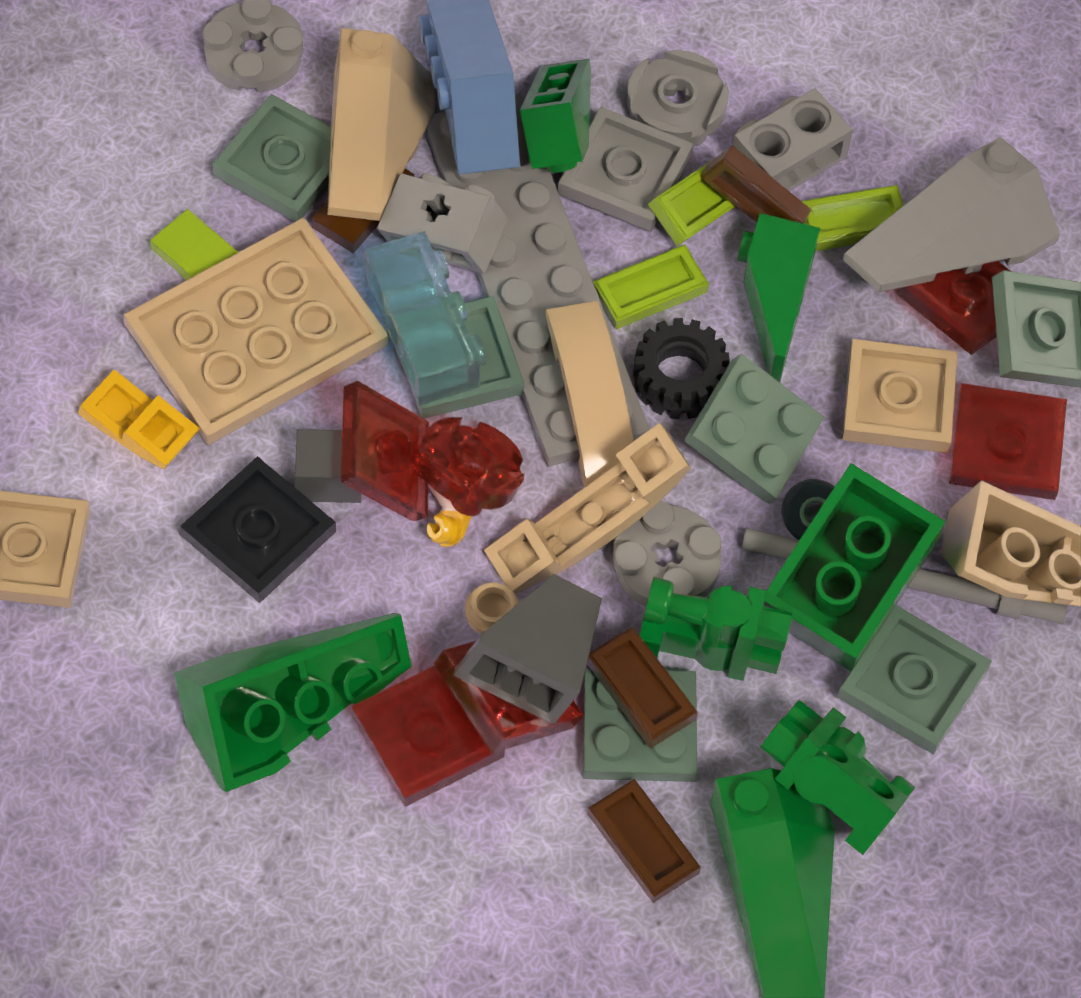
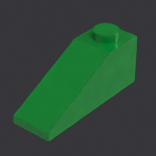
M589 58L540 66L520 108L532 169L547 167L548 172L557 173L571 170L578 165L577 162H583L589 146L591 64Z
M760 213L754 233L744 231L737 261L746 263L743 283L767 372L780 382L815 257L820 228Z

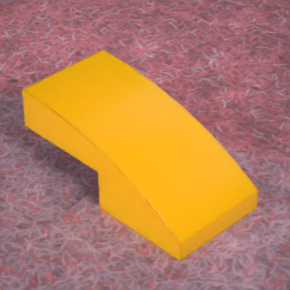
M115 369L80 405L78 414L90 424L139 457L164 470L200 429L162 397L157 395L152 400Z

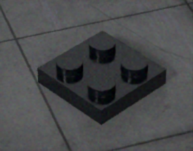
M257 456L180 526L181 536L257 602L261 603L336 533V522Z

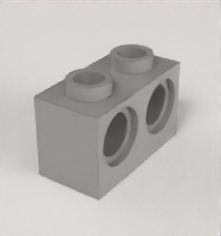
M814 88L799 98L792 96L779 105L776 111L761 120L753 119L742 125L734 135L733 146L788 191H791L847 158L853 129L821 93Z

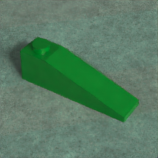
M392 613L224 654L176 671L174 676L185 724L219 787L224 792H228L279 772L291 762L287 755L290 751L309 736L318 741L332 730L327 723L351 703L358 706L365 704L412 667L402 616L399 613Z
M769 768L715 779L710 806L761 997L825 998L835 836L829 809L823 804H814L805 800L798 793L795 784L787 790L775 780L781 771L778 769Z

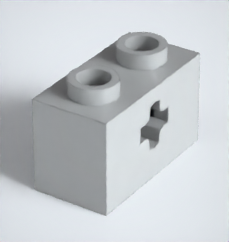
M400 174L377 230L395 250L485 274L508 217L495 202L496 197L494 194L482 187L467 185L466 189L450 186L445 180L431 174H422L421 178Z

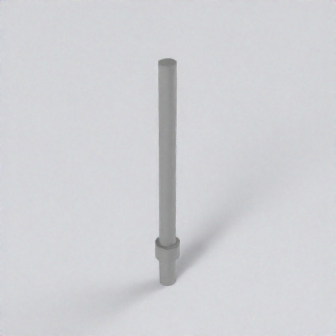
M746 528L742 549L787 559L799 540ZM924 569L918 571L908 587L922 592L997 609V615L1017 620L1020 615L1063 625L1068 606L1008 598L967 579Z

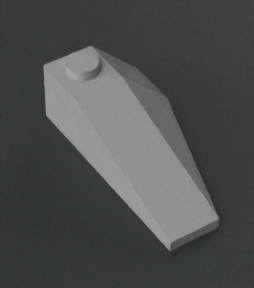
M999 137L963 157L845 252L843 261L878 292L934 281L937 273L962 269L964 274L980 271L982 264L1004 260L1006 265L1021 263L1055 244L1060 234L1037 167L1002 137Z

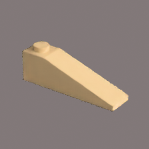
M341 28L333 83L327 215L380 221L400 174L403 173L409 160L413 159L418 149L419 141L435 113V88L432 74L392 34Z
M980 481L949 509L940 554L958 576L1008 598L1081 607V526L983 481Z

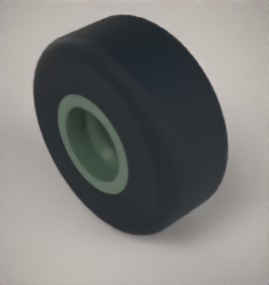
M807 479L795 484L787 492L782 503L781 515L787 530L793 537L800 540L812 522L805 514L807 506L811 503H819L822 506L835 486L824 480Z

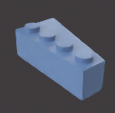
M426 0L427 14L419 15L422 45H425L428 66H431L434 88H437L440 109L445 110L458 175L520 167L513 70L490 1Z

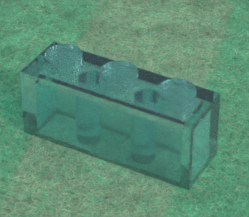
M425 231L366 248L365 278L418 405L421 406L479 388L480 366L486 364L485 351L478 334L469 335L464 322L467 321L468 317L460 292L458 290L451 292L446 279H449V270L442 250L440 248L432 249Z

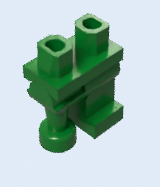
M653 577L640 637L656 658H658V653L661 651L696 659L702 667L711 671H722L729 668L727 677L741 681L744 680L747 667L777 674L782 651H784L793 613L763 606L766 590L749 587L746 597L744 594L732 590V586H722L714 590L708 598L673 593L674 584L672 581Z
M798 700L787 715L773 728L760 748L784 766L775 780L787 790L795 784L798 793L805 800L814 804L825 805L852 827L853 830L845 841L864 855L907 800L915 786L900 775L895 776L890 782L865 758L866 745L864 737L859 731L855 734L845 727H840L847 717L833 707L822 718L806 704Z

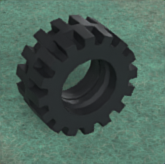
M674 318L673 325L668 326L664 320L656 324L655 332L649 328L643 334V340L638 342L634 358V388L636 392L641 391L640 400L646 406L651 402L654 403L653 412L662 415L665 410L671 411L670 418L679 419L680 413L686 412L688 419L698 416L699 409L704 408L730 363L729 352H725L726 343L723 338L715 340L716 331L710 326L702 330L700 329V321L692 319L690 325H684L683 318ZM670 357H688L702 367L703 374L693 380L678 381L666 376L659 369V365Z

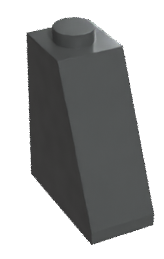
M555 574L551 575L480 635L457 665L454 676L555 724L580 693L602 598Z

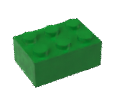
M850 463L766 590L763 606L793 613L789 628L790 634L849 671H852L939 541L946 521Z

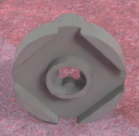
M244 0V2L233 4L217 13L203 29L206 66L212 76L228 88L239 91L240 87L256 88V92L274 90L290 81L301 65V57L304 52L301 27L288 11L273 5L270 0ZM249 40L262 41L263 51L259 53L254 49H249L245 52L243 48L245 47V42Z
M672 50L666 51L664 58L655 59L649 63V57L640 62L632 72L628 83L627 106L630 113L629 118L694 143V146L702 144L707 136L719 128L726 115L729 90L726 82L724 85L722 79L718 76V68L709 59L690 51ZM676 91H682L685 93V101L687 102L681 104L673 103L665 95L674 96Z
M660 501L643 517L615 537L612 555L614 570L618 575V582L622 590L630 598L643 606L647 605L653 577L672 581L674 584L673 593L705 598L714 588L719 577L722 562L721 536L717 530L712 528L697 513ZM666 548H672L677 551L676 557L681 562L679 564L669 562L665 567L659 566L657 564L658 554L655 551L657 549L665 550Z

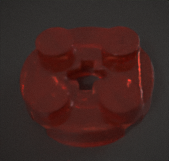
M462 417L440 419L427 429L419 445L418 455L413 464L415 473L423 480H426L440 495L450 500L456 511L466 516H477L483 509H498L510 503L516 496L525 475L520 470L523 457L514 442L495 427L483 422H479L475 429L470 426L460 425ZM474 462V463H476L479 467L470 465L469 463Z

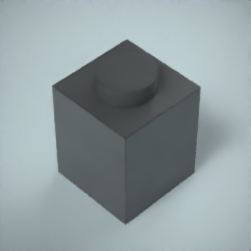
M297 429L295 488L312 502L361 503L362 484H372L373 451H363L362 430Z

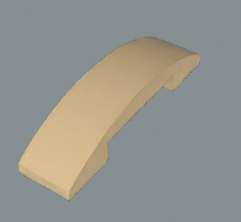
M598 301L546 309L545 312L555 360L560 363L580 453L578 464L584 488L618 464L620 461L615 454L634 441L614 349Z
M661 423L655 425L615 454L620 461L618 464L538 522L534 523L527 518L484 549L506 587L517 594L548 579L553 574L556 575L585 559L643 517L679 483L691 467Z

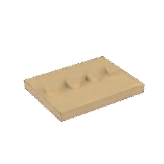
M304 217L123 314L125 326L190 421L200 428L199 434L207 445L216 442L388 346L389 342L388 333Z

